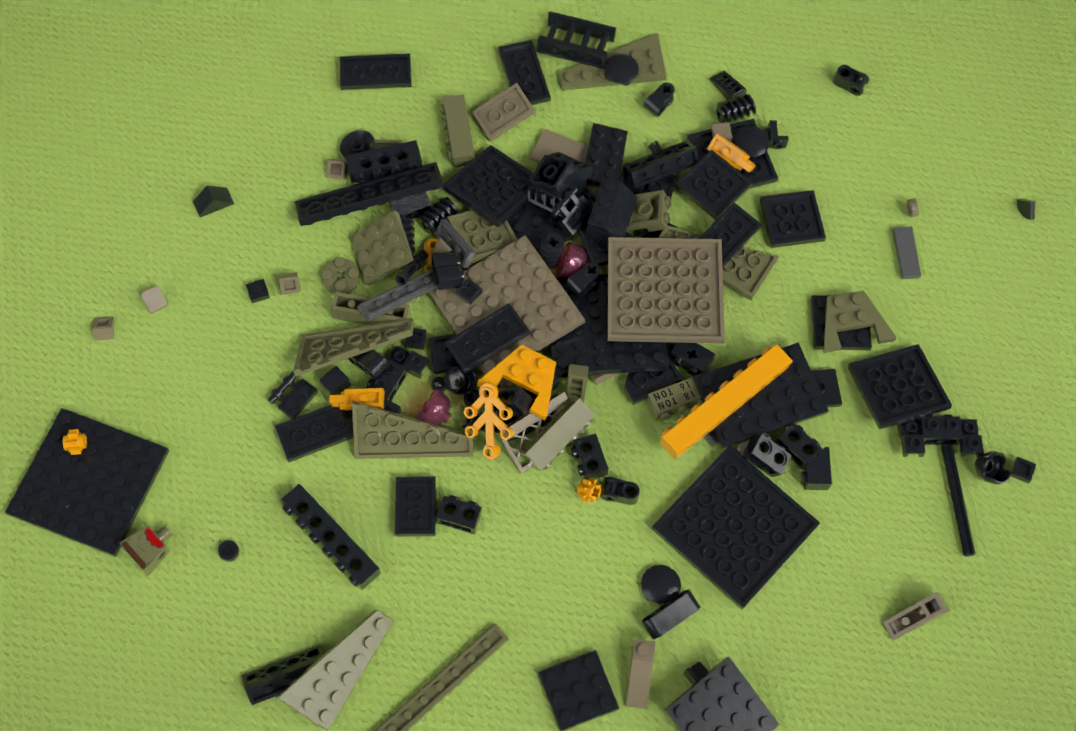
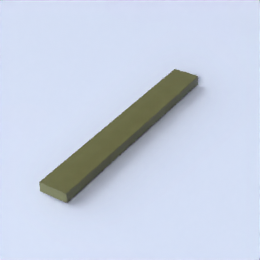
M496 624L492 625L375 731L410 730L503 646L509 638Z

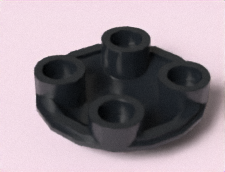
M613 55L605 62V78L628 86L638 76V63L629 55Z
M745 126L739 129L733 141L734 145L750 156L749 159H755V157L764 154L768 150L770 143L766 132L756 126Z
M655 565L647 569L641 580V588L645 599L653 603L665 604L680 593L681 582L676 571L665 565Z

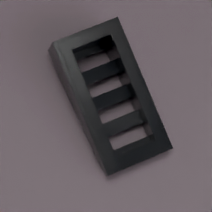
M725 70L710 78V81L727 100L737 99L738 96H744L747 92L745 87Z

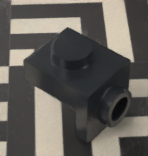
M770 120L768 127H765L764 130L769 136V148H786L789 137L778 136L777 120Z

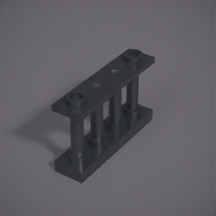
M549 11L548 26H550L547 37L539 35L537 52L604 69L607 59V51H604L607 41H615L616 27ZM557 28L567 31L563 41L554 39ZM574 33L584 35L580 45L570 43ZM590 37L601 39L597 49L587 47Z

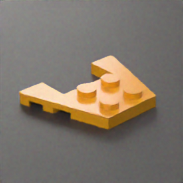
M521 345L478 381L477 386L481 387L485 383H492L497 387L501 379L505 378L538 395L529 412L546 420L556 362Z

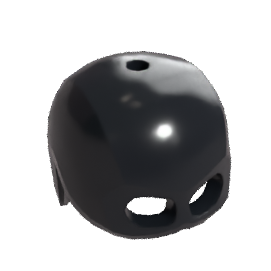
M460 366L448 369L444 377L445 389L454 395L471 393L476 389L478 383L475 371L471 370L465 374Z
M996 451L985 452L975 461L976 472L985 482L1000 485L1007 482L1011 476V472L1004 468L1006 463L1004 453Z

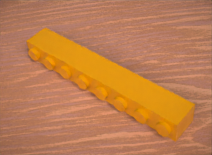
M778 344L773 348L767 347L761 353L762 357L758 360L757 358L751 360L747 364V369L744 371L740 369L734 374V379L731 382L725 381L719 387L720 390L716 394L714 392L710 393L704 399L705 403L695 405L690 410L691 414L689 416L683 415L676 421L677 425L674 428L668 427L661 434L662 438L659 443L674 460L789 368L793 361Z

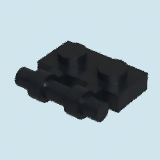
M576 187L567 190L563 195V199L554 205V209L551 212L554 218L559 214L562 216L558 223L568 235L575 234L593 209L584 196H579L578 198L575 196L578 192ZM570 202L572 206L567 210L566 206Z
M293 371L282 379L283 382L277 389L274 388L272 390L271 396L267 399L272 405L279 400L281 403L277 406L278 410L290 419L296 418L318 393V390L303 378L298 384L294 382L297 377H295ZM290 387L292 391L287 396H284L283 393Z

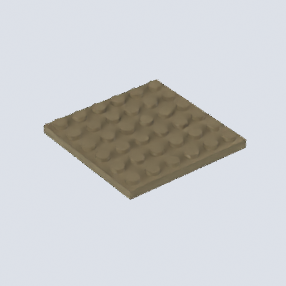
M526 235L464 271V281L469 278L483 290L481 295L471 305L456 294L455 291L458 288L438 290L437 288L429 292L456 335L510 303L530 330V335L479 365L478 368L483 376L519 346L524 345L534 351H539L586 323L582 314Z
M608 237V341L724 343L722 239Z

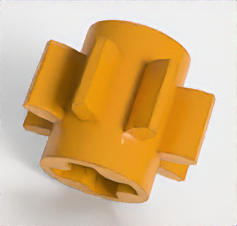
M79 429L69 430V433L63 436L64 450H69L71 455L81 454V450L87 447L86 435L81 434Z
M589 477L587 480L583 478L578 484L577 496L582 497L581 501L587 503L590 501L595 502L600 497L601 485L596 483V479Z

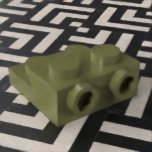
M664 190L636 194L638 198L628 230L647 228L651 232L667 229V224L670 223V214L667 210L671 207V200L669 196L667 197Z

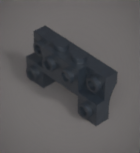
M395 346L388 359L385 358L389 366L375 379L370 378L366 389L383 388L385 391L383 410L400 414L401 406L391 401L405 380L407 373L420 379L423 369L430 363L429 358L414 351L409 352Z
M951 414L943 416L928 415L922 416L920 419L897 424L903 457H907L909 454H918V457H923L925 445H943L948 443L952 445L960 444L961 457H965L967 454H976V457L984 454L982 435H979L977 419H960V417H953Z

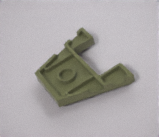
M864 290L827 296L823 353L840 351L841 344L837 332L872 326L878 344L896 340L895 334Z

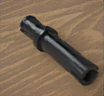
M425 250L417 251L415 256H413L414 261L408 263L396 276L397 284L404 286L413 274L421 269L423 262L428 258Z

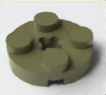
M338 257L329 262L323 269L322 279L324 287L332 294H335V292L350 294L359 285L360 274L358 267L350 260ZM344 274L345 279L343 280L340 278L339 280H337V275Z

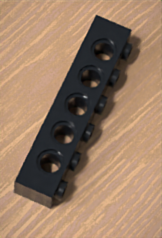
M300 483L281 499L284 505L282 509L288 516L293 515L297 519L295 523L301 530L306 529L310 533L308 537L314 544L319 543L323 547L321 549L327 558L332 557L336 561L335 566L340 572L343 573L345 571L350 576L348 580L353 586H359L363 590L381 574L380 568ZM302 506L308 507L304 513L298 512ZM315 520L321 521V524L317 527L311 526ZM333 534L334 538L331 541H325V536ZM341 548L348 550L345 555H338L337 553ZM355 562L361 564V567L357 570L351 569V565Z

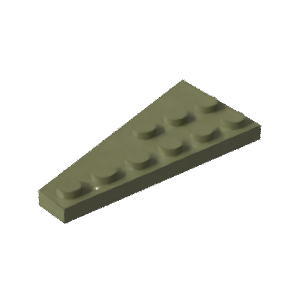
M658 33L607 53L606 61L609 57L616 54L629 55L638 63L639 72L638 76L631 81V84L666 80V71ZM582 63L560 72L562 91L622 85L606 79L604 69Z
M352 401L355 459L473 456V438H468L464 432Z

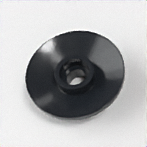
M353 131L343 138L340 144V152L345 158L346 155L373 150L375 139L368 131Z

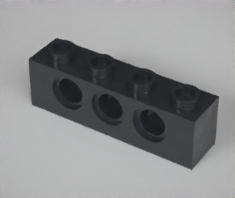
M417 140L345 156L351 184L362 183L365 180L376 179L422 166V158Z

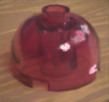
M568 242L562 252L564 255L562 259L560 258L557 265L556 275L568 280L569 277L577 273L588 264L586 251L578 244Z
M435 388L430 395L431 397L420 409L416 419L440 425L442 422L446 424L452 415L449 412L451 402L443 391Z

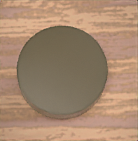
M915 198L907 200V211L910 217L919 215L918 203Z

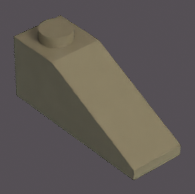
M936 592L885 620L883 623L892 639L895 640L951 610L941 593Z
M635 639L633 642L626 706L647 709L655 642Z

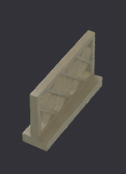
M558 391L550 397L548 417L553 419L557 415L558 408L569 403L565 392ZM530 412L528 416H519L507 424V427L513 429V437L520 438L517 449L511 448L507 440L501 438L500 430L494 432L497 438L501 440L520 473L532 466L529 462L521 466L518 461L523 439L533 440L524 437L526 428L529 426L536 428L534 438L538 435L539 429H544V427H540L542 419ZM584 428L578 432L579 435L585 432ZM505 430V435L509 436L508 431Z

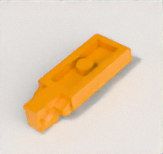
M716 133L707 147V150H713L740 171L744 168L750 172L756 166L748 160L750 156L719 133Z
M383 388L345 389L341 392V395H330L329 403L332 407H340L341 410H352V401L384 409L385 391Z

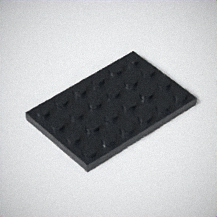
M799 342L781 348L793 361L789 368L713 429L721 449L749 440L754 435L767 434L788 427L793 422L797 424L829 412ZM762 355L693 376L702 403L706 402L704 399L710 393L714 392L716 394L720 390L719 387L725 381L731 382L734 379V374L740 369L743 371L747 369V364L754 358L758 360Z

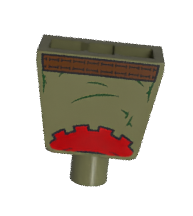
M147 526L119 544L143 572L149 576L169 553L170 550L164 542L173 534L166 526L157 533Z

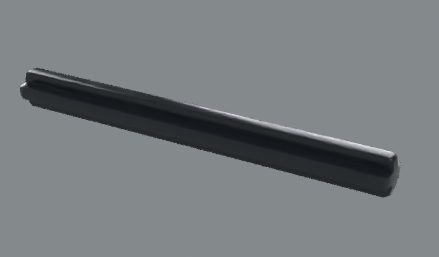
M951 443L943 444L941 450L962 550L965 557H971L976 552L954 449Z

